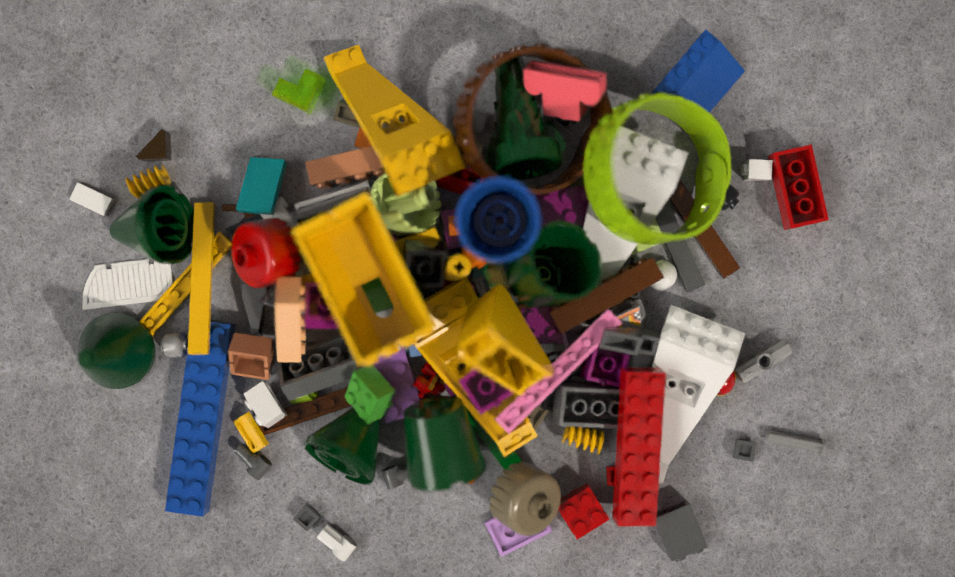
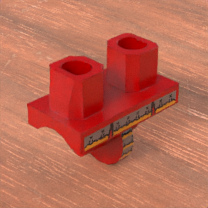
M426 362L420 372L425 374L427 379L420 374L413 383L420 390L418 394L420 398H424L425 394L431 391L434 395H437V393H443L446 390L444 380Z

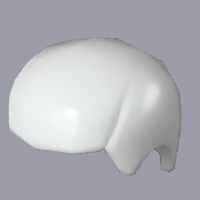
M659 260L656 261V264L664 278L652 284L651 287L655 290L664 291L675 283L677 271L675 266L669 261Z

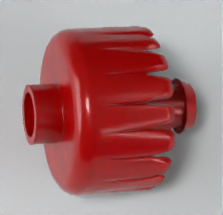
M279 218L246 222L240 225L233 235L231 255L234 267L239 277L251 287L264 288L277 285L278 278L295 277V272L299 270V264H295L300 261V255H298L300 251L299 244L294 234H286L292 232V229L286 226L287 223Z

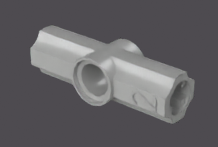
M781 339L734 368L735 374L744 384L761 372L771 369L774 364L792 354V349L784 339ZM765 356L766 364L761 366L759 363L760 358Z

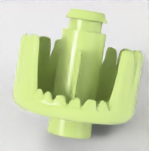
M384 173L378 177L372 187L370 196L391 235L407 236L423 232L436 223L435 219L440 214V211H435L441 207V201L437 200L440 197V193L435 190L437 189L435 181L396 197L389 178Z

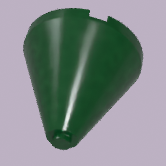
M168 185L156 186L146 191L110 225V234L116 241L160 264H177L184 261L192 252V246L190 247L193 238L194 210L184 194L177 193L175 187Z
M114 312L98 316L84 328L80 336L78 363L86 375L100 386L110 389H123L139 383L153 366L156 351L153 336L150 330L139 322L138 318L130 314Z
M351 408L309 435L303 445H306L304 449L315 460L331 471H339L346 475V479L353 482L370 485L376 474L380 419L367 424L358 415L357 411Z

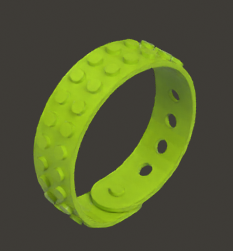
M665 92L656 93L653 96H650V93L640 95L636 99L633 98L624 104L614 107L612 109L613 113L604 115L599 120L600 124L590 134L583 165L587 196L593 211L601 223L616 236L632 243L656 245L686 239L698 235L707 229L720 213L725 200L726 190L731 180L730 147L718 121L698 104L682 96L667 95ZM633 110L651 111L671 119L690 136L697 150L699 163L695 173L694 205L686 222L673 234L656 232L638 222L624 206L615 185L612 166L614 141L620 126Z

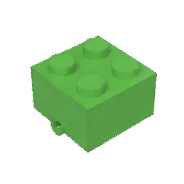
M372 364L353 372L345 398L357 411L358 415L369 424L386 416L388 409L393 405L392 399L395 390Z

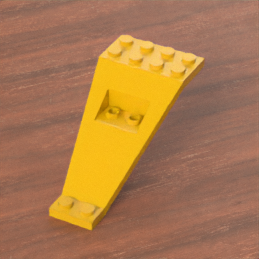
M359 44L324 57L331 77L379 156L396 197L465 168L450 130L369 65ZM399 116L403 119V122L399 121ZM382 123L386 125V129L383 128Z
M466 277L462 280L454 281L423 300L437 328L433 329L434 333L422 339L421 336L416 338L418 342L414 345L456 396L462 399L463 404L494 439L502 455L505 457L536 438L537 434L528 416L509 434L495 420L519 396L514 392L502 400L500 405L497 407L493 406L480 415L459 382L460 379L471 373V370L475 368L462 357L457 345L467 307L478 299Z

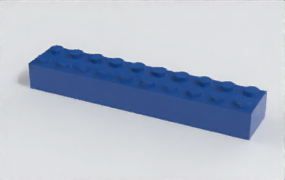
M211 320L209 355H189L187 351L165 506L166 512L204 517L209 512L230 369L228 349L235 333L236 324Z

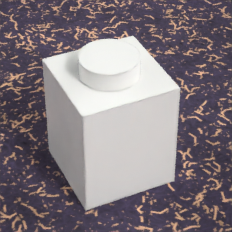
M749 159L745 161L741 167V175L744 176V181L767 182L772 180L773 160Z

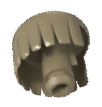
M526 462L513 463L509 466L511 470L504 469L502 471V474L506 477L498 476L496 478L497 486H492L491 492L494 496L491 495L489 498L491 502L489 507L493 517L515 533L522 536L535 535L547 528L555 518L561 502L560 487L553 476L533 464Z

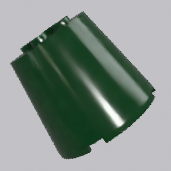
M555 221L544 225L539 229L537 237L530 248L515 258L509 266L507 277L512 294L522 304L531 308L547 307L587 296L598 285L602 274V259L596 243H592L586 235L587 232L573 223Z
M456 396L429 397L415 402L405 409L404 428L407 479L411 483V487L422 491L452 489L451 485L459 482L465 485L478 478L484 472L485 461L461 398Z

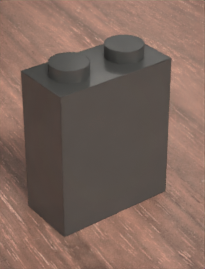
M687 500L657 512L656 527L671 561H682L687 555L692 553L699 554L704 551V548L708 547L691 504Z

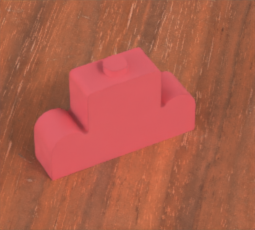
M533 60L523 69L524 86L527 92L532 95L543 94V113L562 120L579 121L587 111V105H595L606 90V73Z

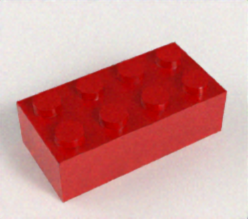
M812 144L768 155V160H773L772 180L783 229L788 230L828 221L829 218Z

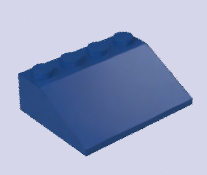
M705 29L652 93L655 95L656 93L665 92L667 95L682 96L710 113L745 70L721 41Z

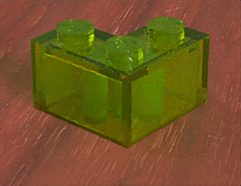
M305 68L298 85L279 78L272 96L276 100L311 115L326 80L323 76Z

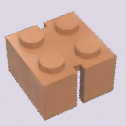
M234 333L228 349L231 375L269 380L275 363L273 338Z

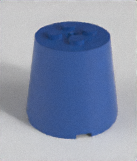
M491 178L478 182L464 194L457 208L456 225L461 241L471 253L487 261L503 262L519 257L530 248L539 231L540 214L534 197L524 186L506 178ZM504 216L505 224L497 226L495 224L496 221H494L495 217Z

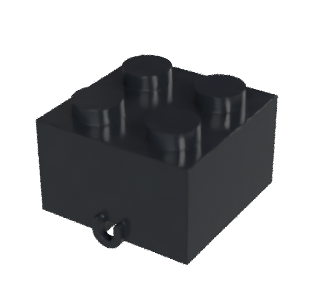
M404 240L402 259L416 287L420 289L443 287L447 249L444 241Z

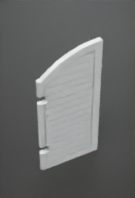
M149 259L111 263L112 269H107L106 264L94 265V269L90 273L84 287L82 307L83 310L158 301L173 284L171 264L165 265L154 261V264H149Z

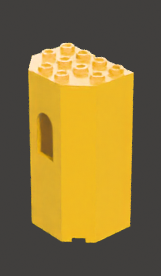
M367 192L336 207L333 211L322 214L292 230L359 365L365 364L366 367L380 361L378 357L382 355L384 357L391 356L400 351L398 347H409L418 342L416 338L421 336L423 339L434 333L433 329L437 328L372 197ZM378 277L393 304V312L386 318L376 315L362 288V285Z

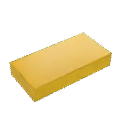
M250 412L233 421L253 454L269 444Z

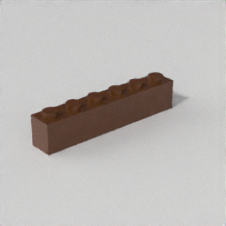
M646 257L635 262L637 266L632 269L628 266L620 270V275L615 278L612 275L602 280V285L595 287L583 298L569 301V303L563 306L560 303L550 308L552 312L548 315L558 334L561 335L663 279L664 276L653 257L648 260Z

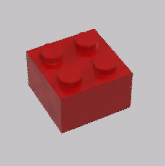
M587 482L561 498L558 511L577 540L610 520Z

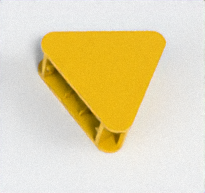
M498 284L468 305L457 345L460 354L469 364L518 395H523L528 387L545 376L550 377L554 375L552 364L504 286Z

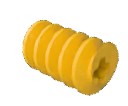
M161 164L162 169H159L155 165V172L147 168V175L140 171V178L133 174V181L129 177H125L130 193L134 197L140 198L153 187L170 186L171 178L165 166Z
M463 255L447 257L444 279L453 281L466 278L471 270L468 258Z
M566 426L561 443L568 439L569 446L574 441L576 448L583 444V450L585 451L590 446V453L597 449L599 455L604 443V432L599 431L597 434V429L595 428L590 431L589 427H584L582 430V427Z

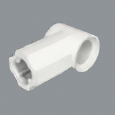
M329 524L317 536L320 541L332 549V553L338 559L344 562L357 547L354 540L347 535L343 536Z

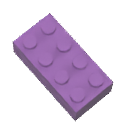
M400 346L401 350L391 356L384 357L383 355L378 357L380 361L373 364L395 390L392 399L393 405L388 409L386 416H384L386 423L404 418L405 409L413 403L421 401V398L418 396L419 390L413 385L415 376L408 353H406L403 346Z

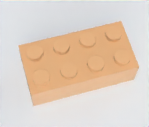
M280 277L277 279L275 299L277 362H301V355L305 354L306 345L302 343V341H306V329L302 328L305 327V314H302V312H305V299H302L305 298V286H302V277Z

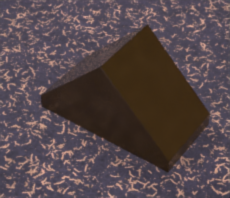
M161 129L139 152L136 158L144 162L171 161L170 133Z

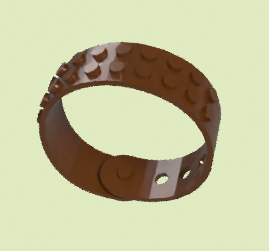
M527 44L509 49V51L507 49L491 56L492 60L489 59L486 62H482L475 68L477 72L472 77L469 76L463 85L465 88L462 94L458 96L456 102L458 107L453 120L456 129L455 142L457 147L460 148L464 163L470 166L484 180L501 178L487 166L477 151L472 134V111L477 93L485 78L502 62L513 57L526 56L539 58L556 65L593 71L592 69L586 67L579 58L566 54L565 50L547 48L546 44H535V46L527 47ZM605 90V93L595 105H589L591 115L590 126L581 137L576 153L567 169L550 183L535 188H528L527 190L530 193L545 194L568 187L584 174V154L590 134L600 124L599 120L604 115L612 113L607 90Z

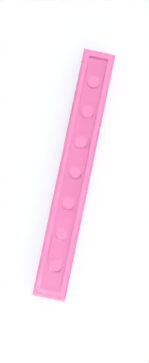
M607 309L552 363L554 375L550 377L545 376L528 387L523 395H519L495 420L509 434L600 345L605 328H617L622 322Z

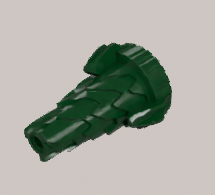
M522 57L510 58L494 69L496 76V101L494 102L496 121H493L495 132L492 133L486 153V164L501 178L513 181L533 179L556 171L563 164L562 153L566 149V143L553 122L550 120L547 123H543L541 106H537L536 95L530 94L525 89L523 72L525 66Z

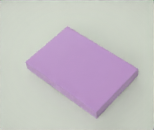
M494 517L484 521L501 557L552 532L549 525L538 534L522 536L500 523Z

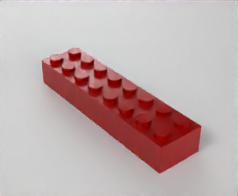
M621 367L612 518L617 526H656L666 372L661 368Z

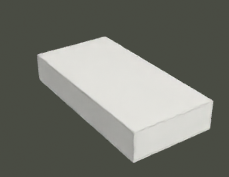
M78 182L69 199L103 216H107L114 201L113 198Z

